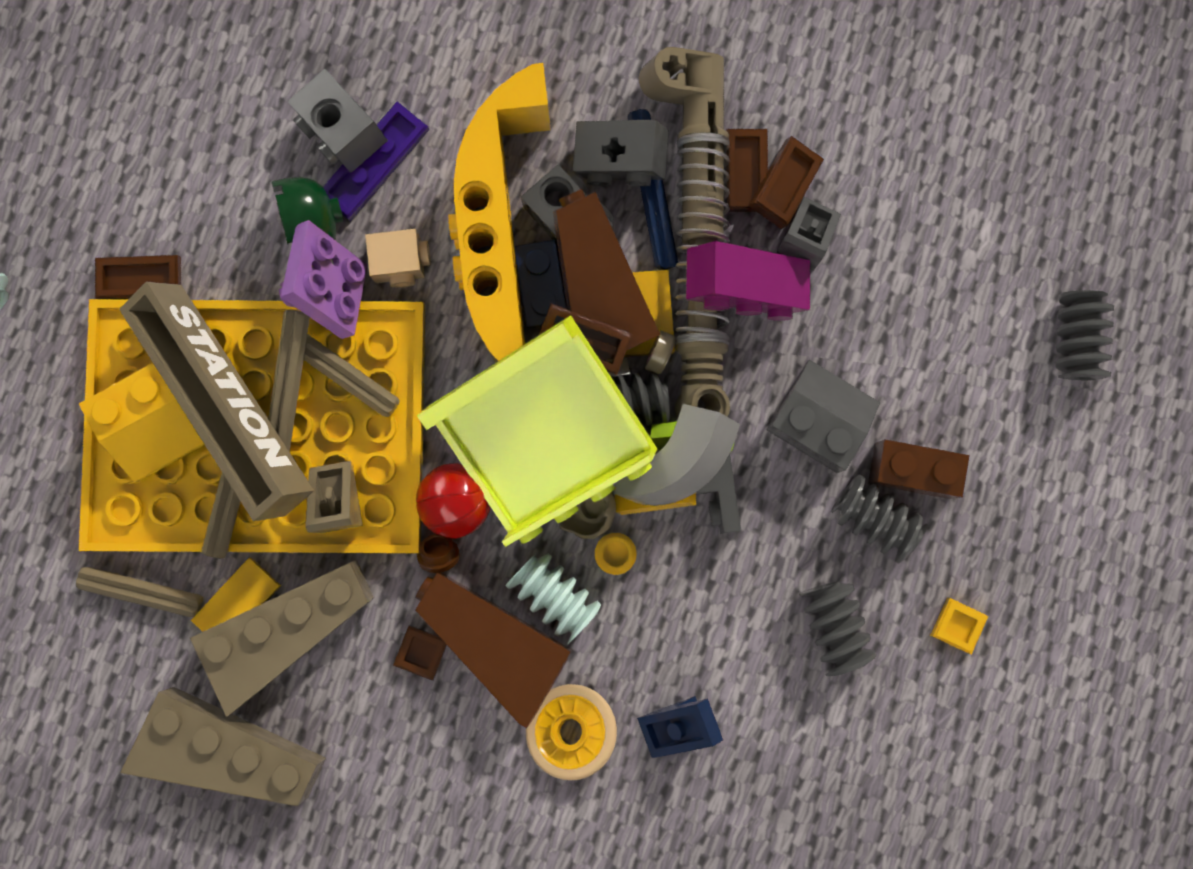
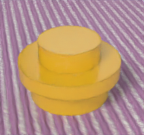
M607 534L596 545V563L608 574H623L630 570L636 561V547L633 541L624 534Z

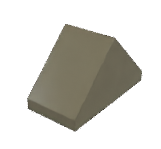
M346 461L309 468L308 482L314 489V492L307 497L306 529L308 533H326L363 526L352 462Z

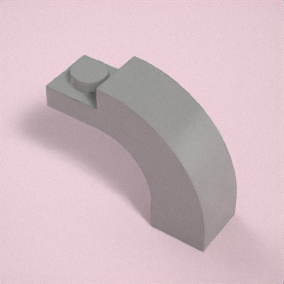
M683 404L671 438L663 449L655 454L652 462H650L652 468L635 480L630 481L626 476L614 483L613 485L616 487L614 494L635 503L653 506L675 503L693 495L703 488L725 463L735 442L740 424L720 412Z

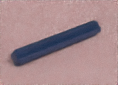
M639 109L630 112L627 119L651 120V114L647 109ZM651 180L650 186H640L655 267L659 270H667L676 267L678 258L663 180Z

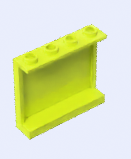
M571 315L436 400L417 415L426 430L436 425L469 476L480 486L484 498L508 532L502 540L505 547L518 539L521 544L531 541L543 531L541 526L552 519H555L557 523L567 520L579 510L577 505L588 498H591L593 502L603 499L615 489L613 484L627 476L630 481L639 478L652 468L650 462H652L657 451V447Z

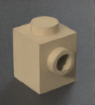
M416 229L365 234L369 275L375 283L390 282L391 287L402 288L415 285V279L425 278L424 266L431 265L429 244L427 240L421 241Z

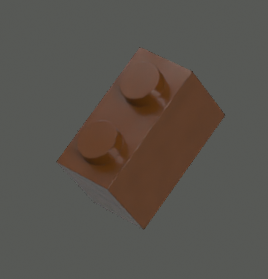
M884 439L874 445L868 484H876L877 486L945 499L963 498L970 455Z

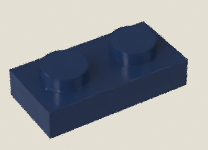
M555 240L514 246L527 329L542 326L550 303L566 309ZM556 316L554 323L558 324L565 318Z

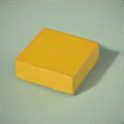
M947 598L930 636L972 655L989 616L954 599Z

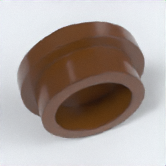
M437 534L426 537L420 543V553H417L419 566L429 573L446 572L453 568L460 558L457 544L451 538Z

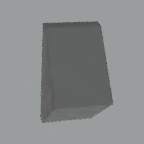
M804 197L777 253L810 260V269L814 271L827 252L841 214Z

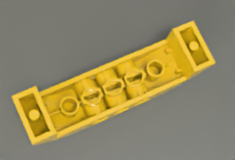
M543 63L532 64L515 73L492 92L478 108L467 127L456 159L454 174L455 214H448L451 240H454L455 249L460 251V256H453L455 281L459 283L460 291L464 290L466 303L475 328L495 363L525 345L502 136L551 130ZM481 206H484V207H485L483 210L473 211V210H475L477 207H481ZM481 247H491L486 253H476ZM492 286L497 288L492 295H480L481 291L486 287Z

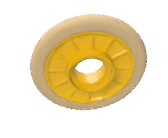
M567 684L551 689L533 721L526 728L527 746L536 764L549 775L562 780H580L599 771L609 760L617 737L615 717L606 700L596 691L576 684ZM570 719L576 720L582 729L580 739L572 745L565 743L561 737V727Z

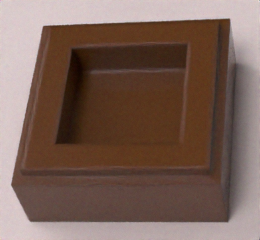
M409 625L393 666L433 681L447 645L438 635Z

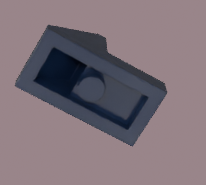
M696 696L637 718L652 758L713 747L723 741L708 698L697 701Z

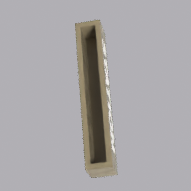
M145 282L119 309L253 522L286 516L314 492V489L182 285Z

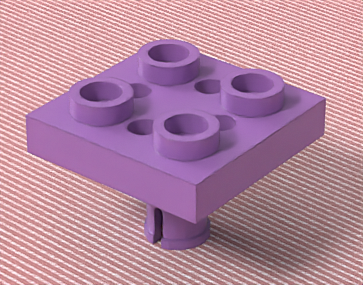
M307 220L298 224L295 228L285 278L280 284L282 287L279 289L280 298L287 306L296 307L339 338L344 339L353 336L357 324L367 264L311 221Z

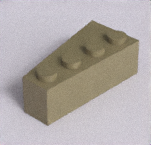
M357 560L190 638L226 717L245 704L374 598Z
M172 687L158 692L120 773L299 806L309 797L326 758L238 716L231 714L226 717L223 709Z

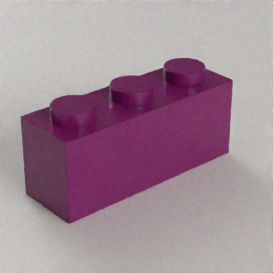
M719 241L687 248L686 300L703 302L704 309L727 310L733 307L736 308V314L753 316L767 313L768 320L793 319V313L810 310V260Z

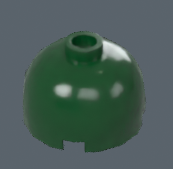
M289 177L271 181L273 191H282L283 193L275 196L287 244L293 242L297 225L307 220L311 221L334 240L336 239V224L343 222L337 197L329 199L322 185L304 177Z

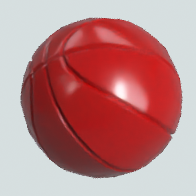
M449 463L434 468L420 482L416 493V509L419 518L433 533L446 538H460L472 534L485 522L491 509L484 498L480 486L474 482L473 478L469 476L460 463Z

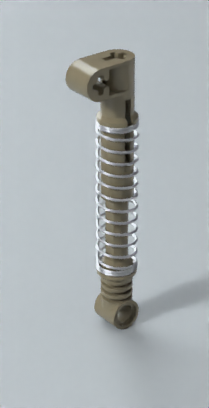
M666 47L643 66L639 74V84L643 93L652 100L683 105V130L677 135L676 142L678 144L676 147L679 150L676 154L682 158V165L676 169L679 173H682V181L676 185L682 189V197L676 201L682 205V213L677 215L676 218L682 221V229L677 231L676 234L682 237V243L685 245L677 247L676 250L681 253H687V248L713 241L724 242V239L726 240L725 243L730 242L729 238L724 235V231L730 226L729 221L724 218V215L730 210L729 205L724 202V199L730 194L729 189L724 186V183L730 178L729 173L724 170L730 162L729 157L724 154L730 147L729 134L724 129V58L719 54ZM680 69H683V73H678L674 78L670 79ZM687 261L679 262L676 266L687 269ZM679 278L676 282L686 285V278ZM679 294L675 298L688 301V310L677 311L675 314L688 317V327H678L675 329L677 332L685 333L675 338L677 342L675 343L677 344L676 351L681 355V361L686 362V364L681 366V371L686 373V375L681 376V382L686 383V385L681 386V394L675 402V416L678 420L683 404L698 407V400L701 399L705 403L706 409L720 412L728 417L730 411L729 398L725 391H723V386L718 385V383L723 382V376L718 375V373L723 372V365L718 363L723 361V355L729 351V336L717 329L725 327L730 321L727 317L717 314L725 310L704 309L703 302L686 300V294ZM717 318L725 320V323L717 325Z

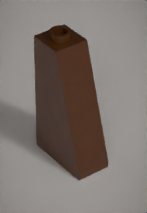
M580 189L559 199L562 208L553 211L568 310L633 334L627 350L660 335L596 192L585 196L583 190ZM576 323L583 334L618 347L621 339ZM592 347L599 359L606 361L614 357L612 354Z
M437 573L434 579L428 576L416 594L415 598L420 600L415 611L520 725L527 728L533 721L573 650L444 573Z

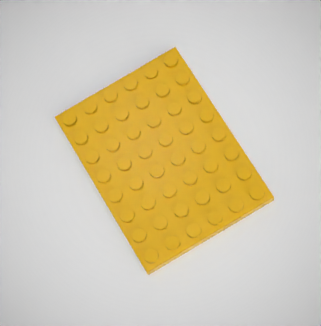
M89 299L85 400L153 363L119 310L128 300ZM191 300L268 418L283 315L286 310H300L296 307L287 306L283 301ZM361 301L355 334L344 339L339 338L310 318L308 335L395 395L400 401L395 411L389 417L382 416L303 360L290 454L307 480L309 478V468L351 461L363 526L326 533H308L306 529L307 498L286 516L253 522L240 501L227 552L420 553L421 519L416 509V493L422 481L423 425L417 415L424 410L425 303ZM84 416L79 551L202 552L222 474L205 445L136 483L98 442Z

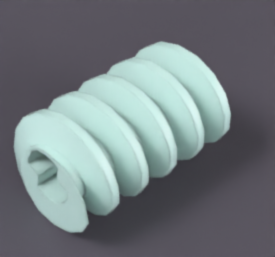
M548 553L536 558L534 555L505 586L511 589L521 584L522 588L517 597L520 601L534 596L535 598L530 610L534 613L546 608L547 611L542 622L546 625L558 620L559 623L554 634L559 637L570 632L571 636L567 643L568 645L597 615L601 603L595 601L585 606L584 603L589 592L583 589L573 594L572 590L577 580L571 577L561 582L560 578L564 567L560 565L548 570L547 567L552 556Z

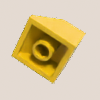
M153 363L79 403L98 442L136 483L205 445Z

